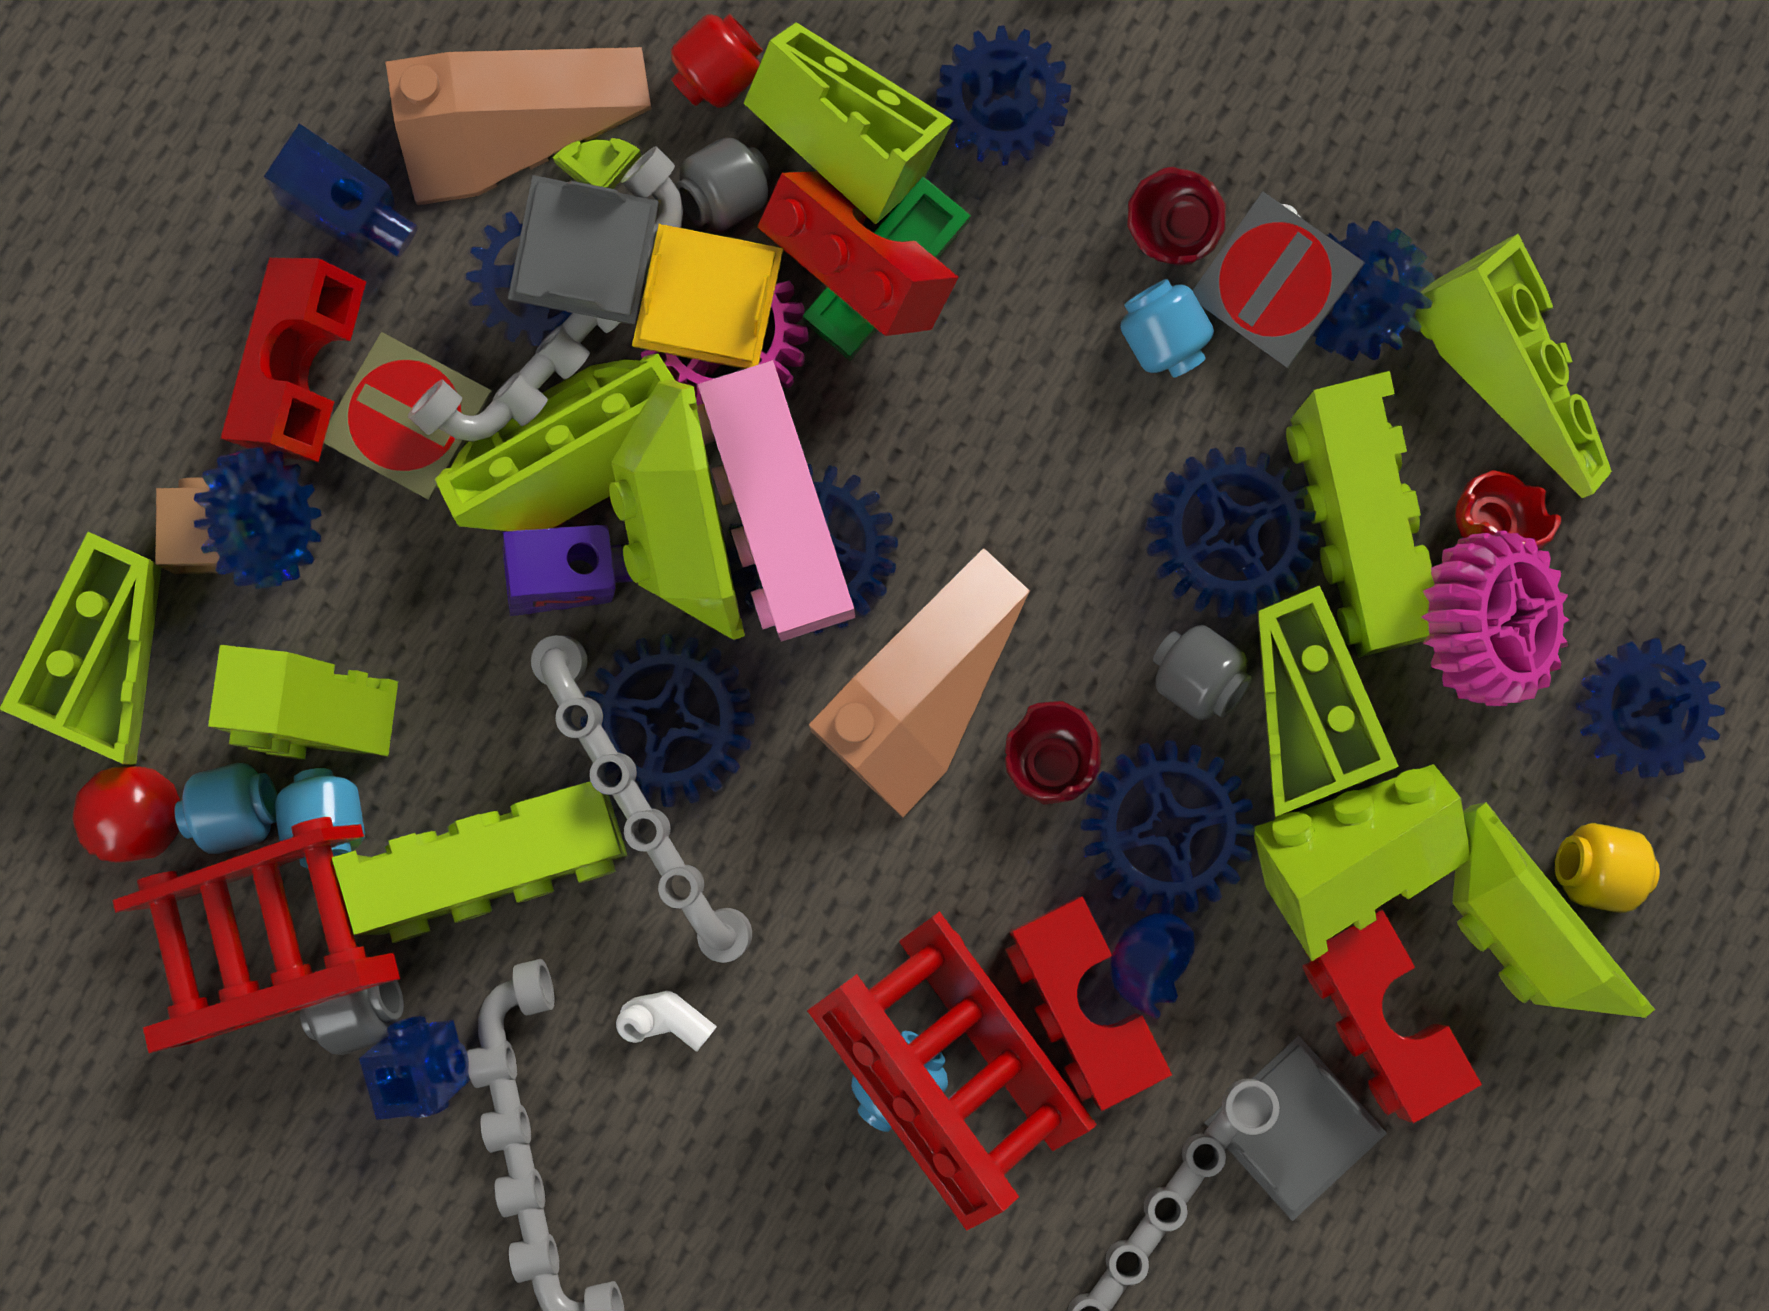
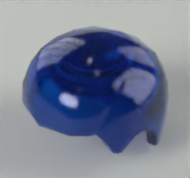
M1169 913L1149 915L1126 928L1111 956L1110 976L1119 995L1136 1009L1158 1019L1161 1012L1154 1004L1175 1003L1177 1001L1178 995L1174 982L1185 972L1195 952L1194 931L1182 919Z

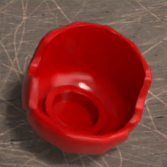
M1491 470L1474 477L1465 485L1458 500L1455 513L1457 527L1462 538H1468L1472 534L1490 533V535H1494L1497 531H1507V533H1518L1523 538H1533L1538 550H1542L1553 540L1561 524V516L1558 514H1548L1545 508L1546 491L1543 488L1524 485L1513 474Z
M118 766L95 773L76 794L72 819L79 843L89 854L97 855L99 860L108 862H130L157 857L167 849L179 833L175 819V805L180 801L175 785L156 770L147 767Z

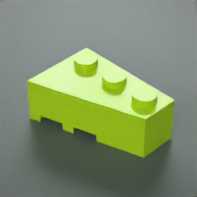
M797 22L770 40L744 101V104L875 224L904 199L922 176H926L953 122L947 116Z
M1320 585L1258 612V626L1274 817L1399 767Z
M220 645L208 727L230 733V745L248 747V750L266 752V755L305 759L307 748L388 756L398 681L368 678V673L357 670H348V675L334 674L335 664L290 652Z
M1434 764L1421 769L1405 771L1395 778L1361 790L1345 792L1333 800L1298 812L1282 814L1273 821L1252 828L1266 888L1311 961L1328 951L1326 940L1351 924L1362 930L1377 920L1375 909L1400 893L1407 899L1412 898L1468 862L1470 857L1461 797Z

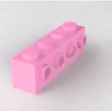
M773 360L698 384L704 403L698 405L697 409L704 445L716 441L723 465L711 468L723 506L734 502L737 505L743 526L733 529L731 532L742 566L746 567L756 564L763 588L751 592L762 628L766 629L776 626L777 633L782 642L855 618L853 603Z

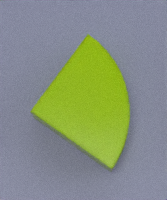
M611 138V140L596 139L582 143L580 141L573 142L561 149L553 159L557 166L577 182L614 189L642 155L640 150L634 145L621 139Z

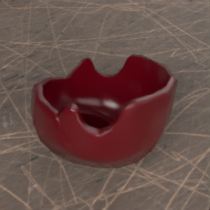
M1166 167L1139 182L1128 201L1127 227L1138 247L1147 256L1159 262L1177 266L1192 265L1195 261H1201L1212 253L1226 231V203L1214 183L1203 175L1186 169Z
M1064 701L1042 702L1029 706L1023 719L1007 734L1005 743L1007 774L1021 794L1043 805L1075 800L1086 792L1096 779L1101 768V740L1096 729L1084 711Z

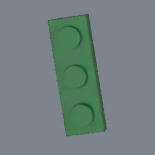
M922 176L874 233L897 242L916 241L936 259H939L968 225L971 215ZM828 287L802 316L805 325L849 361L855 357L878 330Z

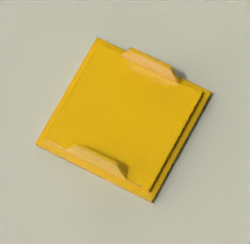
M659 224L632 346L742 369L759 365L783 248Z

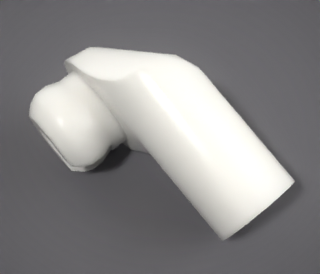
M670 991L634 997L622 1006L616 1020V1028L619 1035L628 1042L637 1043L643 1041L646 1037L672 1032L696 1052H698L717 1027L681 997Z

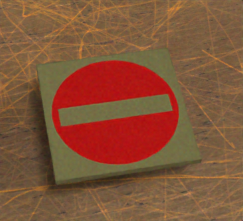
M381 332L330 419L323 444L430 501L438 487L435 478L443 469L451 467L466 440L455 439L439 428L432 434L427 435L408 418L410 410L428 389L442 379L462 397L457 410L464 415H478L492 391Z

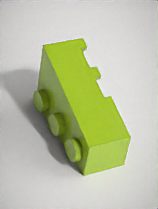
M87 532L0 706V710L119 763L136 764L161 567L155 565V562Z

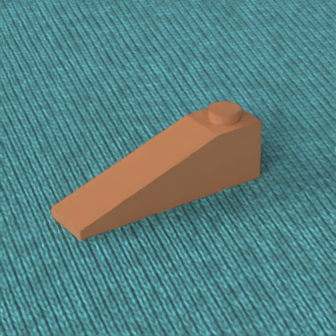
M642 47L445 52L386 62L394 123L417 205L479 196L497 187V182L527 167L531 170L549 161V156L559 152L565 146L576 141H589L652 109Z
M984 548L852 678L809 724L811 732L902 818L947 772L1030 592Z

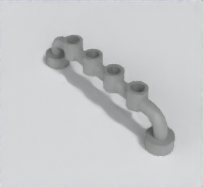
M657 146L641 156L621 180V183L634 196L647 198L649 195H652L655 200L659 201L658 217L654 224L644 284H646L658 225L663 224L680 228L684 210L680 192L668 177L675 165ZM572 313L561 326L554 329L542 341L536 350V354L520 372L514 374L502 385L490 405L480 414L469 416L459 412L457 407L460 405L462 397L442 379L428 389L410 410L408 418L427 435L432 434L439 428L455 439L477 441L491 437L505 427L512 418L521 426H524L547 403L548 399L538 389L555 371L565 380L573 375L586 361L590 352L581 342L592 329L598 325L605 333H608L620 322Z
M555 635L544 638L533 650L531 666L535 676L548 686L559 706L555 718L558 729L568 737L579 738L593 762L590 769L592 785L597 791L614 796L627 818L624 826V836L627 843L635 850L647 851L662 876L658 885V892L662 901L670 907L682 909L697 933L701 951L709 959L721 963L737 959L748 949L752 940V928L749 920L743 913L732 908L712 910L702 893L704 890L702 874L695 867L684 864L669 839L670 822L661 811L651 809L638 785L635 783L637 770L633 760L625 754L617 753L601 726L603 721L601 707L593 699L584 697L575 683L583 676L587 667V655L584 647L576 639L569 636ZM577 705L583 707L588 714V722L582 730L575 727L571 720V713ZM609 762L616 763L622 770V779L618 785L609 783L605 777V768ZM642 818L651 820L656 826L657 833L653 841H647L639 834L638 826ZM675 875L684 876L690 882L691 892L688 897H681L674 892L672 880Z
M542 959L517 964L513 967V979L496 986L485 998L478 1015V1035L481 1047L468 1050L467 1069L471 1082L475 1088L490 1086L495 1111L482 1114L481 1133L484 1144L490 1153L504 1150L509 1176L497 1178L495 1181L497 1206L503 1217L518 1214L523 1241L511 1243L509 1246L511 1271L518 1283L532 1280L535 1295L543 1311H625L622 1295L615 1281L587 1287L585 1289L584 1302L570 1300L563 1293L560 1286L558 1250L553 1236L548 1231L544 1213V1186L539 1172L534 1167L529 1144L531 1141L530 1122L525 1108L520 1103L515 1081L517 1076L516 1058L511 1044L506 1039L504 1030L505 1015L513 1006L519 1004L521 1011L526 1016L552 1010L554 1008V989L549 970Z
M1241 1079L1228 1087L1223 1096L1222 1110L1211 1122L1204 1134H1195L1185 1141L1182 1147L1183 1163L1166 1187H1157L1147 1194L1144 1201L1145 1217L1128 1240H1120L1110 1246L1106 1254L1108 1269L1090 1294H1080L1070 1302L1068 1311H1080L1087 1306H1094L1100 1311H1110L1128 1285L1138 1284L1146 1277L1149 1269V1255L1167 1231L1176 1230L1185 1222L1187 1217L1186 1203L1205 1177L1214 1176L1222 1170L1226 1160L1224 1150L1236 1133L1240 1131L1249 1135L1262 1134L1268 1131L1277 1121L1280 1109L1279 1101L1275 1092L1268 1085L1255 1079ZM1201 1144H1210L1214 1151L1212 1161L1203 1167L1196 1166L1193 1161L1194 1150ZM1167 1197L1174 1199L1176 1203L1174 1215L1165 1220L1156 1218L1155 1206L1157 1202ZM1124 1252H1134L1138 1256L1136 1268L1129 1273H1122L1116 1269V1261Z

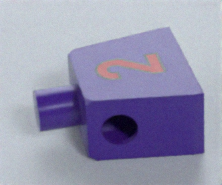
M605 525L503 532V562L510 616L612 602L615 583L633 581L628 574L623 557V547L629 543L610 545L608 526ZM577 560L585 561L592 566L593 572L578 574L570 568L569 564Z

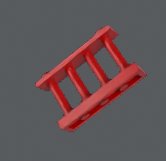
M331 817L307 820L291 826L292 838L180 877L177 876V871H168L137 880L139 891L112 900L115 913L150 908L173 1005L167 1007L169 1019L143 1027L148 1053L201 1042L400 979L394 953L366 958L364 946H356L349 915L332 861V857H334L333 847L364 837L361 824L333 826ZM306 857L330 955L323 957L326 969L312 973L310 964L303 965L279 868L281 865ZM252 875L276 972L270 974L273 986L261 990L258 980L251 981L227 885ZM200 893L202 894L224 989L218 991L221 1003L211 1006L208 1004L207 997L200 998L177 905V901Z
M939 911L899 940V943L910 958L868 990L856 974L808 1009L807 1012L967 1231L1004 1212L1019 1198V1195L1005 1178V1175L1039 1143L1044 1140L1050 1149L1054 1151L1086 1134L1097 1124L1081 1104L1077 1094L1067 1085L966 948L960 935L952 929ZM926 979L949 1011L908 1044L884 1011ZM965 1032L988 1065L952 1096L947 1098L924 1065ZM1005 1086L1028 1118L994 1149L987 1153L964 1120Z

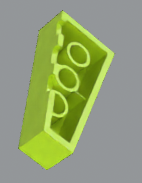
M1390 371L1313 390L1292 416L1291 422L1293 426H1289L1286 429L1287 444L1291 457L1296 464L1303 462L1309 486L1303 488V499L1307 515L1313 524L1320 522L1326 546L1320 549L1322 569L1329 584L1337 583L1344 607L1337 610L1339 629L1346 645H1355L1358 658L1424 641L1429 635V624L1421 616L1428 613L1429 601L1423 591L1433 587L1435 584L1431 575L1432 565L1428 549L1424 545L1414 547L1412 534L1419 531V516L1421 515L1416 491L1411 490L1406 483L1401 484L1398 472L1402 468L1401 453L1407 452L1402 426L1392 427L1387 422L1382 397L1395 394Z
M590 781L515 803L510 806V813L501 816L498 811H492L457 820L455 823L447 826L448 833L437 836L436 831L417 835L413 833L389 840V844L385 846L386 853L373 857L357 855L356 850L332 857L354 935L390 933L392 943H396L430 932L427 920L451 912L454 922L458 923L492 912L489 900L510 893H514L516 902L520 903L554 892L551 880L576 873L578 882L582 883L616 872L613 860L628 855L609 795L597 791Z

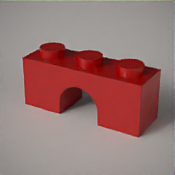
M818 171L782 173L757 227L883 335L892 336L932 330L959 277L916 241H892L865 228L863 223L867 216Z
M269 257L221 439L273 458L319 462L335 401L309 390V369L314 357L323 346L332 341H351L366 281L319 258Z
M1083 896L1077 897L1009 931L1015 944L1005 949L1006 954L1022 984L1033 979L1044 1001L1043 1004L1034 1008L1051 1043L1061 1038L1063 1039L1074 1061L1064 1066V1070L1081 1102L1092 1097L1095 1105L1103 1111L1172 1076L1143 1015L1134 1013L1116 1023L1099 1025L1091 1022L1079 1007L1077 988L1081 977L1090 967L1112 956Z
M1375 910L1376 921L1362 930L1351 924L1326 940L1328 951L1313 961L1310 959L1308 963L1303 965V969L1321 999L1330 996L1343 1019L1335 1022V1026L1347 1049L1354 1057L1363 1053L1375 1077L1367 1082L1381 1109L1387 1115L1396 1112L1400 1119L1414 1124L1482 1084L1449 1026L1433 1023L1413 1035L1402 1037L1395 1033L1387 1024L1382 1011L1384 993L1391 982L1414 969L1415 966L1384 911Z

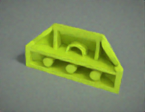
M657 353L646 355L641 360H619L589 366L543 392L542 394L548 399L547 403L528 424L521 426L512 418L505 427L491 437L469 441L458 453L451 468L443 469L435 478L441 494L459 527L500 531L549 529L558 526L609 497L610 483L615 482L611 461L657 383L669 379L675 381L660 355Z
M670 379L661 381L655 386L611 461L615 482L610 483L609 486L610 499L617 517L625 522L629 544L623 547L625 566L631 579L638 583L639 586L735 640L744 637L745 633L730 571L697 411L698 406L694 387Z
M1487 802L1470 805L1466 808L1463 814L1470 857L1468 862L1455 869L1452 903L1463 916L1457 921V924L1463 934L1477 949L1484 952L1489 948L1505 967L1499 972V976L1510 992L1521 1002L1526 1003L1528 1000H1531L1535 1005L1642 1018L1650 1015L1655 1010L1654 1007L1640 993L1543 874Z

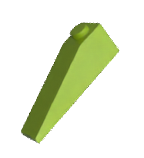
M1516 234L1433 281L1411 299L1416 308V321L1423 335L1427 339L1433 340L1439 354L1581 498L1594 494L1612 471L1587 401L1578 394L1570 396L1566 385L1569 380L1567 364L1573 361L1566 343L1556 344L1549 337L1541 313L1552 309L1553 305L1519 234Z

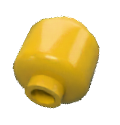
M1597 823L1581 826L1561 843L1555 859L1556 877L1563 886L1564 891L1571 901L1585 907L1618 913L1633 911L1647 899L1659 881V864L1655 859L1651 844L1644 835L1628 829Z

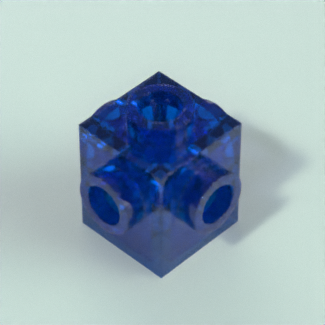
M415 1016L390 1025L387 1028L388 1037L379 1041L359 1058L376 1119L407 1116L422 1118L445 1110L450 1105L449 1100L470 1081L468 1054L464 1045L459 1041L454 1020L427 1023L424 1016Z

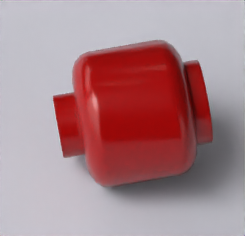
M730 13L724 19L713 14H707L671 48V59L678 69V72L671 80L694 106L697 107L705 99L714 107L726 108L752 84L760 65L757 57L763 52V49Z

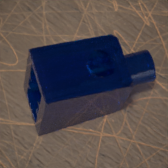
M300 123L264 175L272 194L280 206L359 254H362L369 243L373 241L396 257H400L408 248L417 232L418 225L393 210L395 201L391 188L385 181ZM361 201V204L353 210L341 209L347 202Z

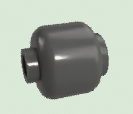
M721 138L684 160L679 169V181L675 186L680 192L683 211L694 224L701 227L706 225L716 231H726L759 212L765 206L768 200L767 181L770 179L771 173L766 159L755 147L747 148L743 143L734 138Z
M1197 625L1187 630L1183 635L1176 631L1171 632L1160 644L1153 657V662L1159 666L1155 683L1157 691L1192 717L1199 720H1207L1216 714L1221 718L1226 717L1243 698L1252 680V677L1246 673L1247 655L1204 625Z
M397 980L305 1008L300 1010L302 1027L309 1038L316 1040L321 1047L332 1054L344 1055L381 1043L393 1034L398 1019L402 1016L404 1010L402 991Z

